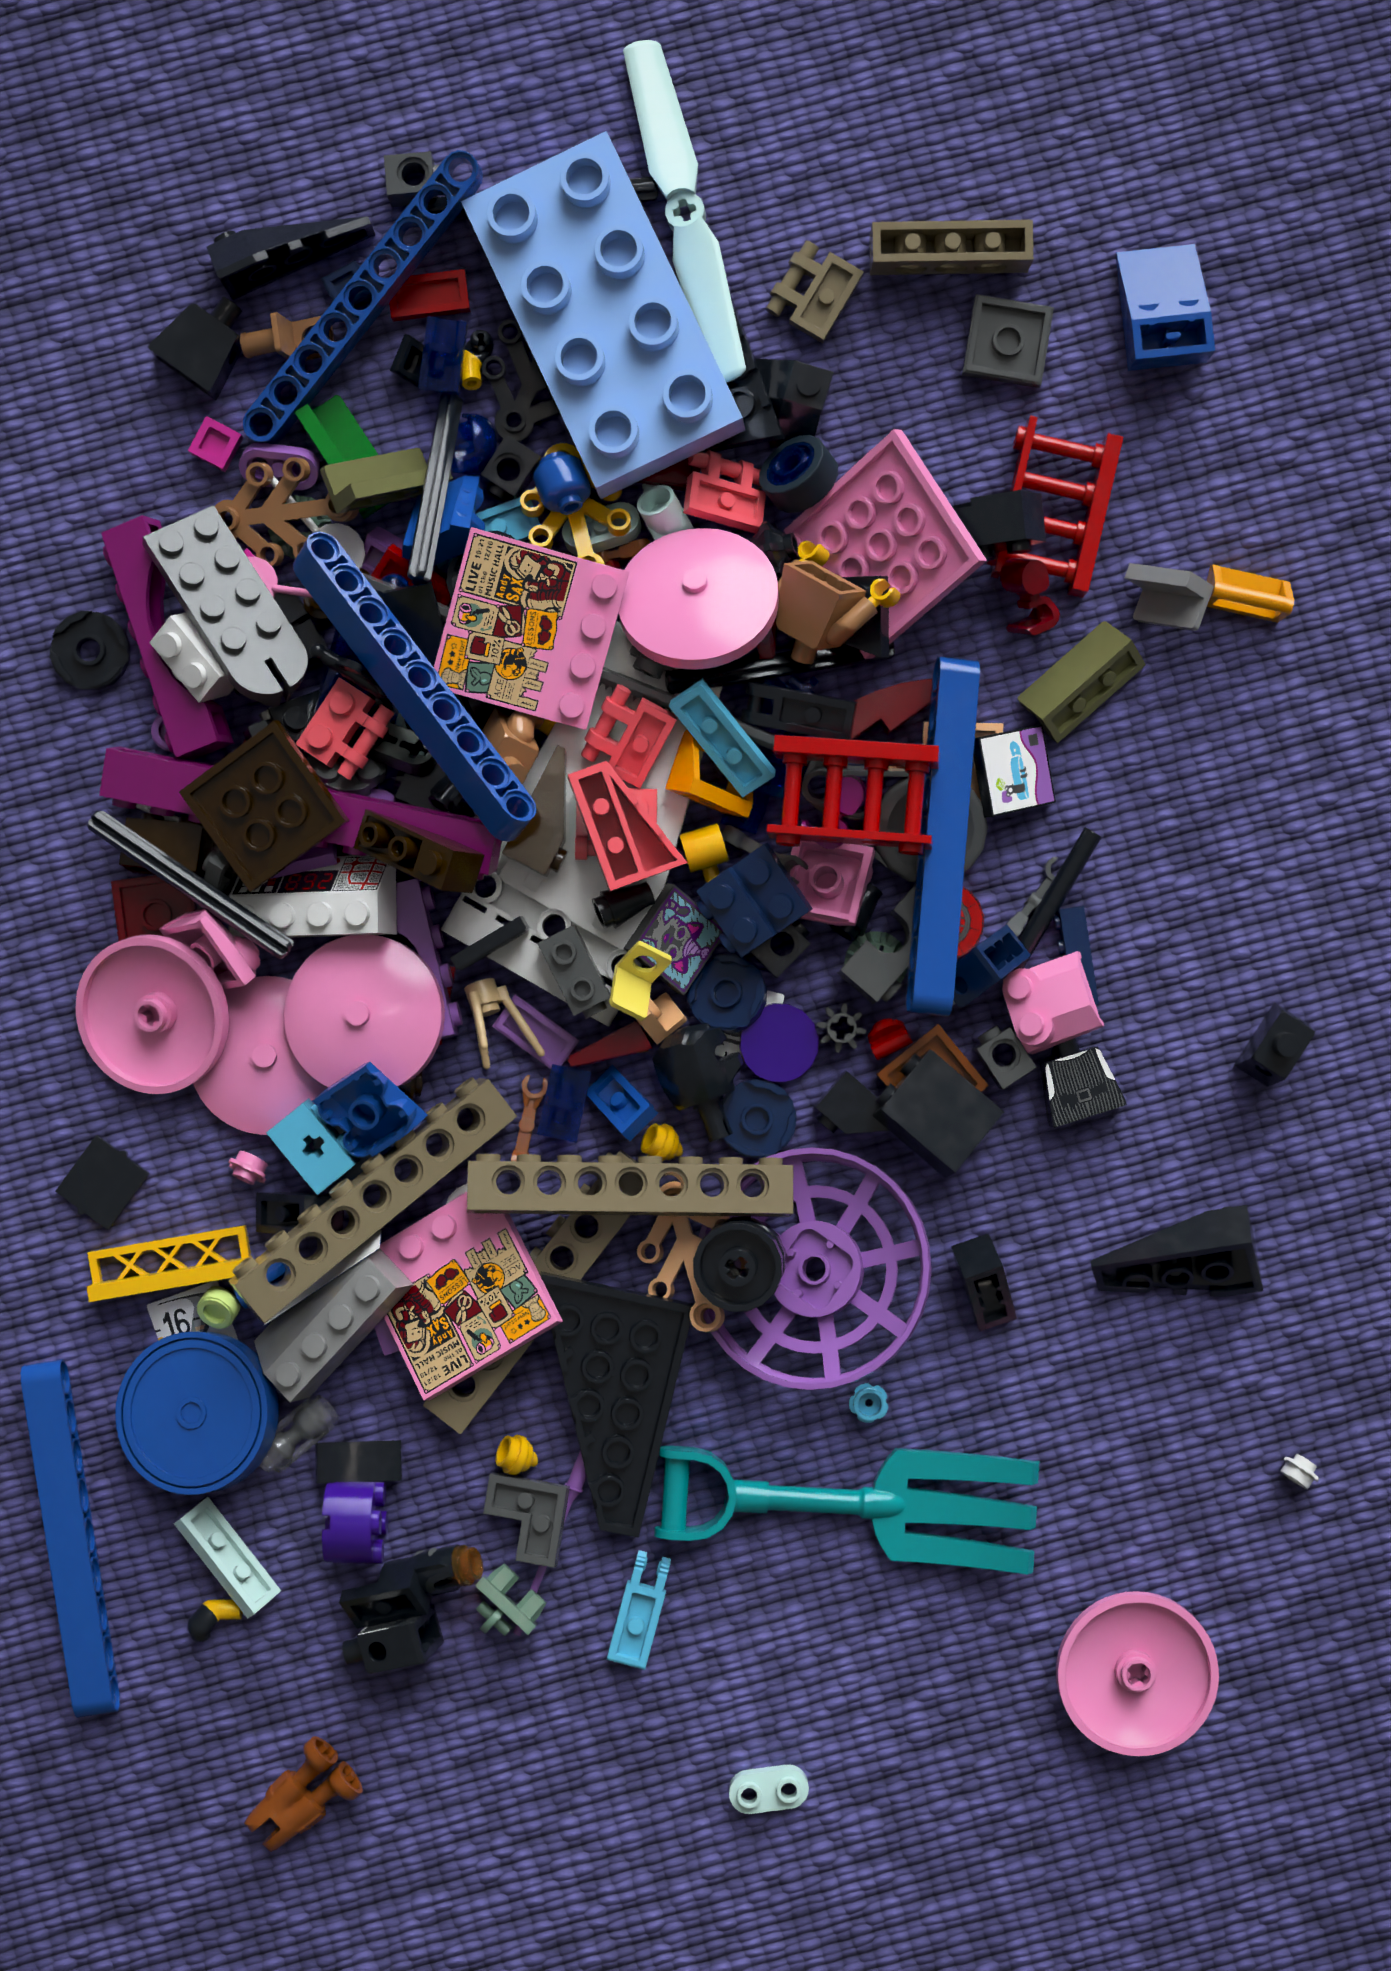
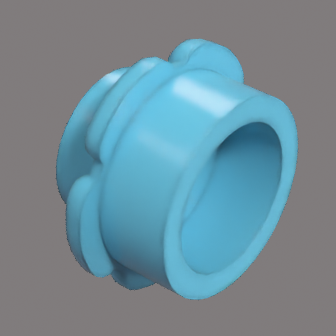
M869 1383L856 1387L854 1396H851L849 1399L851 1412L856 1413L858 1420L864 1423H872L876 1419L883 1418L888 1410L885 1390L878 1385L873 1387ZM867 1399L873 1401V1404L869 1407L865 1405Z

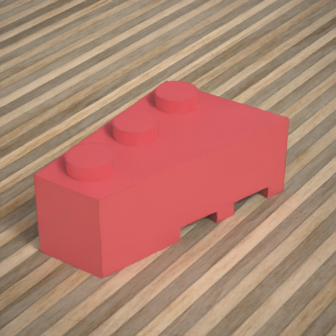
M607 761L568 774V781L609 892L688 863Z

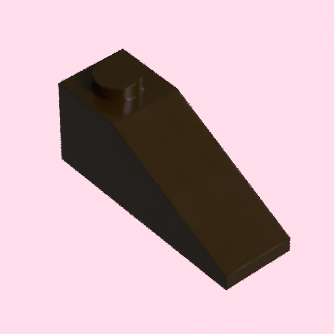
M557 745L531 795L536 804L537 811L535 816L515 840L507 842L502 852L504 856L545 877H548L551 870L558 873L568 854V851L563 849L566 842L567 752L565 748Z

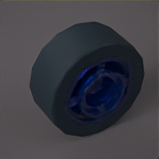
M811 435L797 436L777 447L764 461L759 473V485L778 510L786 513L801 512L813 507L832 489L838 476V463L819 438Z

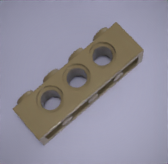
M1033 220L872 222L869 235L870 275L1028 273L1034 260Z

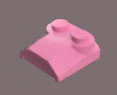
M800 840V846L792 847L791 855L798 856L805 861L808 869L806 870L800 865H795L790 871V876L799 881L798 888L813 908L802 916L801 919L836 926L856 925L866 887L873 875L874 847L842 844L835 849H826L814 841Z
M206 909L184 913L164 924L159 929L164 937L177 940L197 952L212 968L223 990L245 986L256 976V969L260 966V953L257 946L247 938L233 936Z
M1077 951L1030 969L1019 968L1013 970L1003 979L1002 991L1017 1037L1027 1053L1036 1054L1104 1027L1080 960L1082 958L1080 952Z

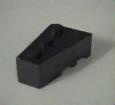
M1016 490L970 498L971 502L952 506L987 561L997 559V552L1007 550V554H1023L1032 551L1031 545L1046 542L1041 493Z

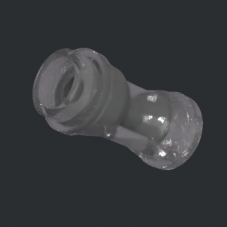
M317 1395L313 1399L307 1398L278 1423L271 1448L259 1466L268 1473L270 1471H274L277 1474L282 1473L334 1429L333 1423L339 1417L332 1405L323 1396ZM293 1421L292 1427L288 1431L281 1432ZM308 1439L304 1444H302L298 1449L295 1450L296 1445L301 1440Z

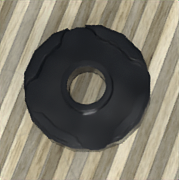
M80 611L66 617L53 633L50 659L55 672L66 683L82 690H101L113 685L124 675L130 661V642L125 630L112 617L99 612ZM89 640L97 641L100 646L98 657L93 661H84L80 655L81 646Z

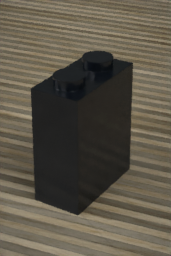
M929 1049L920 1057L914 1053L900 1069L904 1077L896 1087L889 1083L879 1094L875 1102L880 1106L872 1116L946 1178L956 1173L1004 1111L934 1051Z

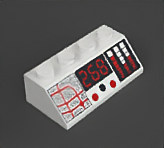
M369 855L337 856V864L273 878L252 892H249L238 876L229 895L230 898L289 938L397 935L396 868ZM229 926V932L233 936L247 938Z

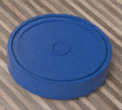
M215 1332L177 1333L160 1339L146 1348L127 1370L119 1388L115 1410L118 1438L127 1459L135 1470L153 1485L172 1493L184 1495L217 1492L232 1487L247 1478L261 1464L270 1450L275 1438L279 1417L276 1388L263 1374L258 1355L239 1340Z

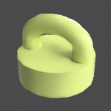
M212 1286L207 1289L197 1304V1313L200 1319L205 1324L217 1329L229 1327L240 1311V1303L230 1291L219 1286Z

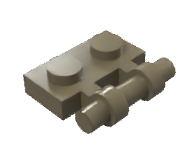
M806 240L800 251L794 252L788 262L790 268L781 283L776 282L770 292L772 298L765 309L773 316L779 317L785 305L791 306L795 311L789 319V324L817 341L824 343L862 279L864 271L829 252L822 265L815 262L813 258L819 248L814 243ZM803 275H808L813 278V281L803 296L796 292L795 289Z

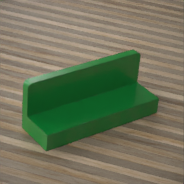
M335 395L314 410L307 403L295 411L296 416L328 465L378 455L341 396ZM387 504L363 508L359 510V513L363 519H366Z

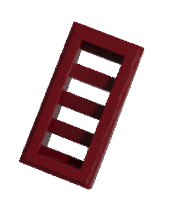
M634 1021L572 1054L567 1060L571 1066L578 1067L646 1052L649 1049H653L639 1022Z

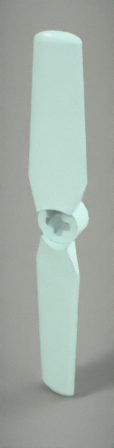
M640 40L627 45L623 49L648 170L667 200L665 216L670 229L674 232L672 261L680 287L726 383L731 382L745 372L746 365L719 242L705 222L706 212L701 198L696 195L697 159L662 47L657 41ZM688 206L689 211L692 212L690 214L691 220L683 221V218L679 216L681 214L680 208Z

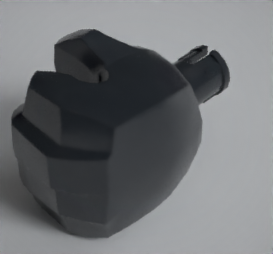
M698 1024L681 1028L675 1034L667 1037L654 1052L652 1060L660 1085L668 1099L679 1111L693 1106L694 1110L697 1109L705 1127L708 1141L712 1142L733 1134L721 1100L724 1099V1094L735 1091L733 1079L743 1065V1058L739 1052H736L718 1060L715 1056V1048L721 1045L727 1036L720 1028H711L708 1024Z

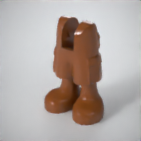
M313 1736L304 1744L303 1752L306 1759L297 1772L287 1770L282 1773L269 1786L265 1793L266 1796L252 1810L244 1822L251 1833L265 1824L269 1818L276 1823L278 1827L273 1830L262 1844L270 1852L283 1846L298 1833L302 1834L311 1829L312 1826L326 1815L325 1803L333 1797L339 1795L345 1800L352 1801L357 1799L363 1792L359 1778L352 1767L345 1761L336 1766L313 1791L307 1790L306 1786L315 1777L327 1771L338 1760L337 1751L320 1737Z

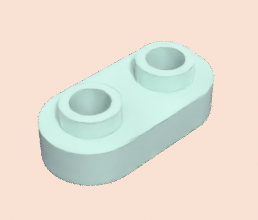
M617 502L605 506L610 510L621 508L630 514L631 529L624 536L612 535L606 526L584 514L594 553L627 544L638 537L642 526L638 510L633 505ZM621 518L612 521V524L615 526H623L626 523ZM568 519L562 528V536L567 550L577 555Z
M794 1765L743 1770L732 1778L729 1785V1798L736 1810L744 1814L796 1808L806 1800L809 1792L805 1773ZM786 1783H792L796 1786V1790L793 1794L787 1795L782 1792V1786ZM747 1788L754 1789L757 1793L755 1798L751 1800L743 1798L741 1794Z

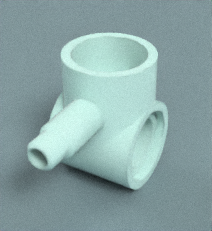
M642 484L644 493L638 499L637 509L654 540L677 531L694 529L688 516L683 513V507L671 487L667 485Z

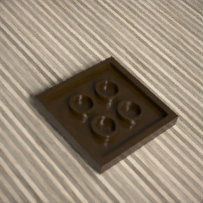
M279 720L271 722L179 791L249 892L255 891L350 821Z

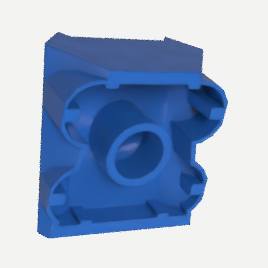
M462 476L448 482L434 565L464 553L471 527L485 531V523L476 515L477 509L484 500L483 490L479 487V476ZM422 494L417 496L413 505L408 529L402 545V558L410 559Z
M371 1062L364 1063L312 1100L318 1106V1113L325 1123L339 1126L346 1132L343 1137V1145L351 1155L356 1157H365L369 1154L374 1157L406 1136L428 1116Z

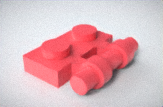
M708 450L706 453L699 452L688 458V465L700 468L702 473L693 471L687 477L683 513L756 534L764 518L766 493L752 488V484L759 485L761 469L754 468V464L748 461L740 460L737 463L723 459L720 453ZM720 474L734 478L735 483L720 479Z
M339 677L299 737L296 745L330 768L334 766L340 755L343 756L345 760L337 772L351 780L358 768L363 769L369 759L366 756L379 737L383 739L389 730L386 726L394 712L381 704L373 717L367 715L376 701ZM359 726L365 727L353 748L348 746L347 744Z
M617 684L612 695L605 698L601 706L603 712L595 728H589L584 738L587 743L581 752V756L595 762L600 751L610 755L611 758L608 763L618 776L640 789L678 717L643 697L636 711L625 705L631 691L627 687ZM617 720L628 725L619 742L609 736Z

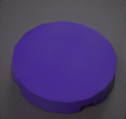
M771 1003L765 1005L761 1016L749 1028L741 1030L739 1048L745 1064L755 1075L769 1082H787L799 1078L812 1066L818 1054L819 1036L814 1022L803 1010L786 1003Z

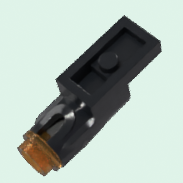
M459 1544L418 1551L412 1557L385 1562L377 1583L342 1590L339 1604L357 1629L427 1615L432 1596L454 1592L460 1587L472 1585L475 1580L482 1577V1558L475 1547L468 1548L466 1545Z

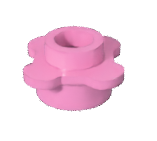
M239 1151L236 1159H229V1167L234 1170L232 1173L234 1177L250 1185H254L255 1181L265 1183L266 1174L264 1172L268 1166L265 1161L245 1151Z

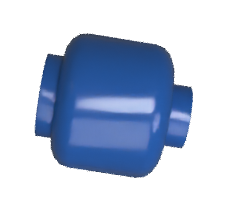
M560 451L548 454L541 459L539 466L534 472L533 480L541 502L546 509L552 512H560L564 515L575 513L582 508L583 503L590 496L591 485L583 464L579 458Z

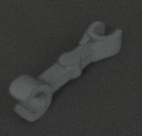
M727 824L721 833L723 840L739 850L743 849L748 853H752L763 845L749 838L748 835L730 824ZM775 852L789 874L795 865H800L806 870L808 869L807 863L798 856ZM792 877L796 885H798L799 881Z
M1052 857L1045 863L1043 867L1045 880L1028 897L1023 909L1018 911L1006 923L1017 937L1029 919L1027 916L1032 910L1034 911L1037 908L1043 895L1054 880L1055 876L1051 873V866L1058 857Z

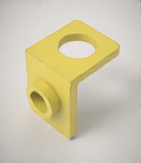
M638 941L615 965L609 1004L643 1021L647 1017L651 985L671 964L672 957L642 941ZM639 956H649L657 964L652 968H642L634 962V959Z

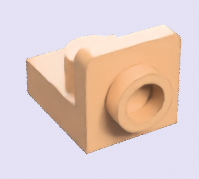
M663 993L654 1001L650 998L647 1017L643 1021L636 1020L658 1045L687 1021V1018L667 993Z

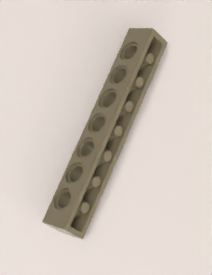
M471 1077L464 1081L454 1090L457 1095L446 1105L440 1102L426 1112L428 1116L424 1118L426 1121L415 1130L412 1129L406 1136L395 1142L394 1147L383 1156L378 1153L365 1161L360 1167L363 1172L355 1179L350 1181L346 1178L334 1186L329 1192L331 1198L320 1207L314 1204L302 1212L297 1218L299 1224L291 1231L286 1233L285 1230H282L271 1237L265 1243L267 1250L259 1257L254 1259L250 1256L233 1269L232 1272L235 1276L228 1282L260 1321L266 1323L517 1117L489 1079L478 1078L475 1080ZM468 1108L472 1112L473 1121L470 1127L462 1130L458 1126L457 1116L461 1110ZM438 1133L442 1139V1147L438 1153L430 1155L426 1149V1141L430 1135ZM406 1158L411 1164V1173L406 1179L398 1180L394 1172L395 1166L400 1160ZM376 1184L380 1189V1198L374 1205L367 1206L363 1201V1192L369 1185ZM345 1210L349 1216L348 1225L342 1231L335 1232L331 1226L332 1216L337 1211ZM314 1236L317 1241L315 1253L309 1257H302L299 1253L300 1242L305 1237ZM276 1262H282L285 1266V1276L278 1283H269L266 1276L268 1268Z
M621 1149L616 1154V1156H622V1163H638ZM624 1175L619 1179V1186L624 1194L633 1196L640 1192L641 1183L634 1175ZM597 1179L591 1188L584 1183L580 1190L586 1195H594L600 1191L601 1184L599 1179ZM570 1214L567 1219L559 1215L546 1232L551 1237L548 1244L542 1251L535 1246L530 1253L539 1274L542 1271L581 1280L630 1215H592L598 1222V1231L591 1236L580 1234L576 1228V1220L581 1215ZM559 1246L569 1248L574 1255L573 1263L568 1267L557 1266L551 1256L553 1249ZM534 1339L472 1375L475 1381V1390L472 1392L462 1393L454 1386L432 1400H426L423 1406L461 1435Z
M476 1154V1161H468L467 1213L789 1217L793 1214V1165H783V1158H759V1165L743 1164V1158L721 1157L719 1158V1164H703V1157L695 1156L679 1157V1163H662L661 1156H639L638 1163H622V1156L616 1155L598 1156V1162H582V1156L558 1155L557 1162H541V1155L536 1154L517 1155V1161H500L501 1155ZM511 1173L519 1179L520 1187L515 1193L504 1194L497 1188L496 1181L502 1174ZM544 1174L555 1175L560 1181L559 1191L552 1195L542 1193L537 1186V1180L540 1176ZM585 1174L596 1176L601 1184L600 1191L594 1195L582 1193L578 1187L579 1178ZM624 1175H634L641 1183L640 1192L633 1196L624 1194L619 1188V1179ZM672 1175L680 1181L681 1191L678 1195L667 1196L661 1191L659 1182L663 1176ZM714 1176L719 1180L721 1192L718 1196L710 1197L701 1191L700 1181L703 1177ZM752 1176L760 1182L761 1192L759 1196L748 1197L742 1192L740 1187L742 1178Z

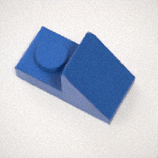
M613 1065L584 1092L629 1141L658 1114L654 1106Z

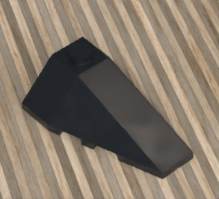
M368 216L246 229L237 233L235 231H227L218 235L213 240L214 243L206 247L221 283L232 300H235L376 234Z
M1247 1205L1229 1206L1222 1209L1205 1211L1091 1260V1268L1098 1291L1147 1293L1155 1287L1172 1288L1173 1295H1186L1188 1289L1209 1290L1211 1297H1228L1263 1291L1254 1234Z

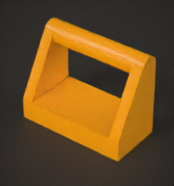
M1217 565L1210 566L1207 582L1212 584L1214 588L1207 607L1279 623L1291 614L1294 597L1290 582Z
M686 730L683 733L665 789L720 813L749 818L753 806V791L742 798L729 781L726 790H722L700 780L699 750L705 751L691 733Z

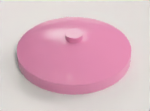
M696 528L665 535L640 550L624 569L629 572L618 612L622 629L628 640L639 652L653 661L666 666L696 670L718 667L737 660L754 649L765 638L777 616L779 591L776 573L772 564L755 544L728 531Z
M138 935L118 941L102 950L93 958L84 971L78 986L76 1020L83 1044L98 1067L107 1076L124 1087L148 1094H166L181 1090L204 1077L217 1063L224 1050L229 1030V1012L222 985L208 963L197 952L177 940L160 935Z
M378 935L345 936L317 949L303 962L294 975L287 992L284 1007L286 1036L294 1056L309 1075L327 1087H330L367 1062H371L398 1088L407 1084L420 1074L433 1058L442 1038L445 1021L442 991L436 976L428 964L406 945Z
M277 976L254 977L245 986L223 990L229 1012V1030L226 1044L214 1067L193 1084L206 1107L220 1120L238 1130L267 1135L266 1132L308 1098L312 1101L328 1088L304 1070L294 1056L286 1036L284 1007L292 979Z
M1133 1591L1105 1597L1086 1608L1073 1621L1058 1651L1056 1681L1066 1712L1076 1727L1088 1739L1102 1748L1118 1754L1150 1756L1179 1746L1194 1735L1203 1725L1213 1708L1217 1696L1219 1667L1217 1655L1208 1634L1189 1611L1164 1596L1149 1592Z

